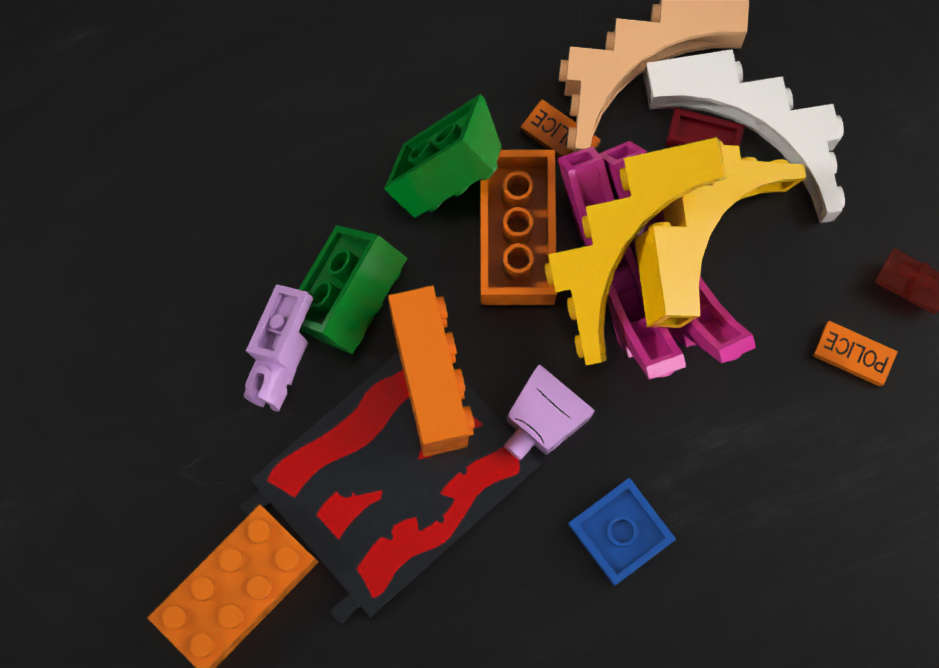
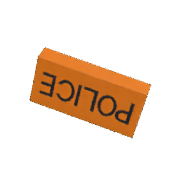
M541 99L522 124L520 131L547 150H555L557 157L573 153V150L567 149L569 127L576 128V122ZM593 135L590 147L593 146L596 150L601 139Z
M828 321L812 356L881 387L886 381L898 351Z

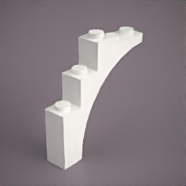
M732 49L646 63L643 80L649 110L676 107L706 111L744 124L745 127L758 133L778 149L789 163L804 164L806 179L803 180V183L812 198L820 223L834 221L842 212V208L845 206L844 192L841 186L837 187L834 174L837 172L834 152H829L835 148L844 133L842 118L840 115H836L834 104L792 110V92L790 88H785L783 76L742 83V66L740 61H735Z

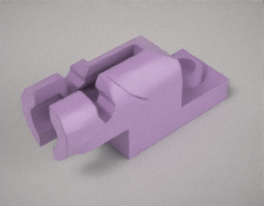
M276 284L250 340L246 352L256 361L247 378L244 397L257 406L264 408L265 403H267L273 411L279 412L288 394L286 387L288 384L292 385L296 369L308 344L307 340L299 333L314 299L308 292Z

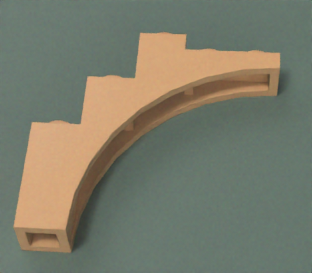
M660 0L659 4H653L651 22L617 18L614 32L607 31L605 50L570 46L568 60L561 59L559 81L566 82L564 96H572L570 116H577L576 128L569 127L567 149L573 150L574 153L591 146L593 135L602 115L617 94L633 79L644 72L646 63L668 60L684 53L712 48L741 49L747 34L749 0Z

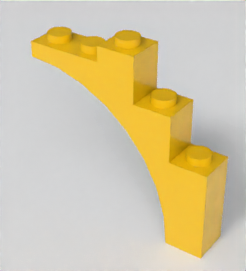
M718 138L624 158L625 168L620 169V178L624 191L630 190L631 197L586 206L587 216H582V225L586 238H592L593 245L548 254L550 263L545 264V273L549 286L554 285L555 292L571 290L572 297L567 299L568 311L571 320H577L580 335L575 336V346L579 358L584 357L586 365L601 363L607 360L604 337L606 302L615 271L632 241L652 218L673 201L699 187L727 179L721 143Z
M720 141L727 179L699 187L673 201L663 209L665 222L649 225L648 230L635 238L647 327L681 328L700 316L699 280L702 258L709 237L722 215L740 199L761 193L788 191L806 179L804 164H791L784 159L762 162L757 161L754 157L741 158L739 146L723 145V142Z

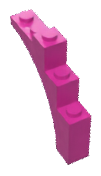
M631 141L599 153L604 160L615 200L631 197L630 190L624 191L620 178V169L625 168L624 158L647 153L645 149ZM663 210L645 225L636 238L648 230L649 225L665 222ZM634 239L631 244H632L633 247H634V251H635V255H636V260H637V253H636V246H635V239ZM701 276L699 280L700 316L681 328L667 327L671 336L686 348L698 345L720 363L736 360L742 354L756 348L753 334L739 324L720 304Z
M592 146L557 158L577 236L584 246L593 245L592 238H586L582 225V216H587L586 206L615 200L604 160ZM629 245L615 271L607 298L617 341L628 358H635L649 380L656 377H666L674 371L686 367L684 355L667 327H647L639 268Z

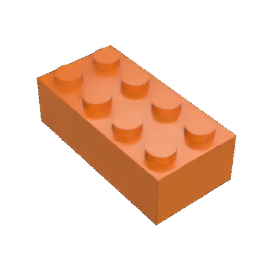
M501 150L497 160L498 167L488 179L484 181L480 179V305H555L557 292H555L554 285L549 286L545 273V264L550 263L548 254L556 253L555 150Z
M434 286L388 295L390 316L423 456L427 457L468 447L469 436L474 435L473 429L475 425L470 406H462L461 399H465L464 391H466L461 369L454 370L452 364L456 363L455 355L457 354L452 332L445 333L444 328L448 327L446 320L448 314L444 297H436Z
M259 505L170 594L148 619L196 668H216L319 561L264 507Z

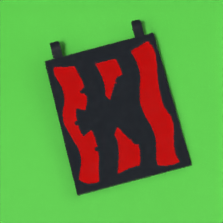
M399 352L250 480L259 489V492L250 497L240 507L244 515L248 517L259 505L266 508L271 503L350 595L331 610V615L339 623L347 620L359 607L371 618L541 466L540 462L530 451L522 460H518L505 449L504 444L513 433L465 380L466 391H464L465 399H461L462 406H470L475 425L473 429L474 435L469 436L468 447L424 457Z

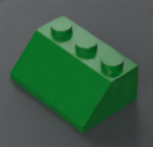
M479 94L403 143L384 190L414 218L426 211H435L444 200L453 195L456 197L460 196L471 184L479 179L482 181L488 179L498 167L497 160L502 146L484 97Z
M336 225L298 289L308 292L314 298L300 330L333 348L353 354L356 347L362 342L375 314L381 309L383 300L391 286L399 278L401 269L408 258L379 235Z

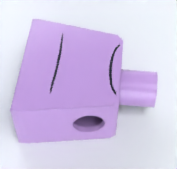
M539 364L507 416L506 421L516 432L504 444V447L518 460H522L533 446L547 455L588 422L595 410Z

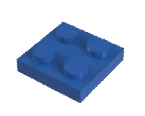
M630 478L568 523V526L613 586L617 585L676 540Z

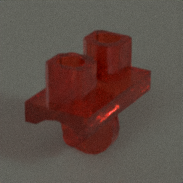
M894 248L890 252L875 282L932 314H936L939 310V272L930 268L931 264L925 261L921 263Z

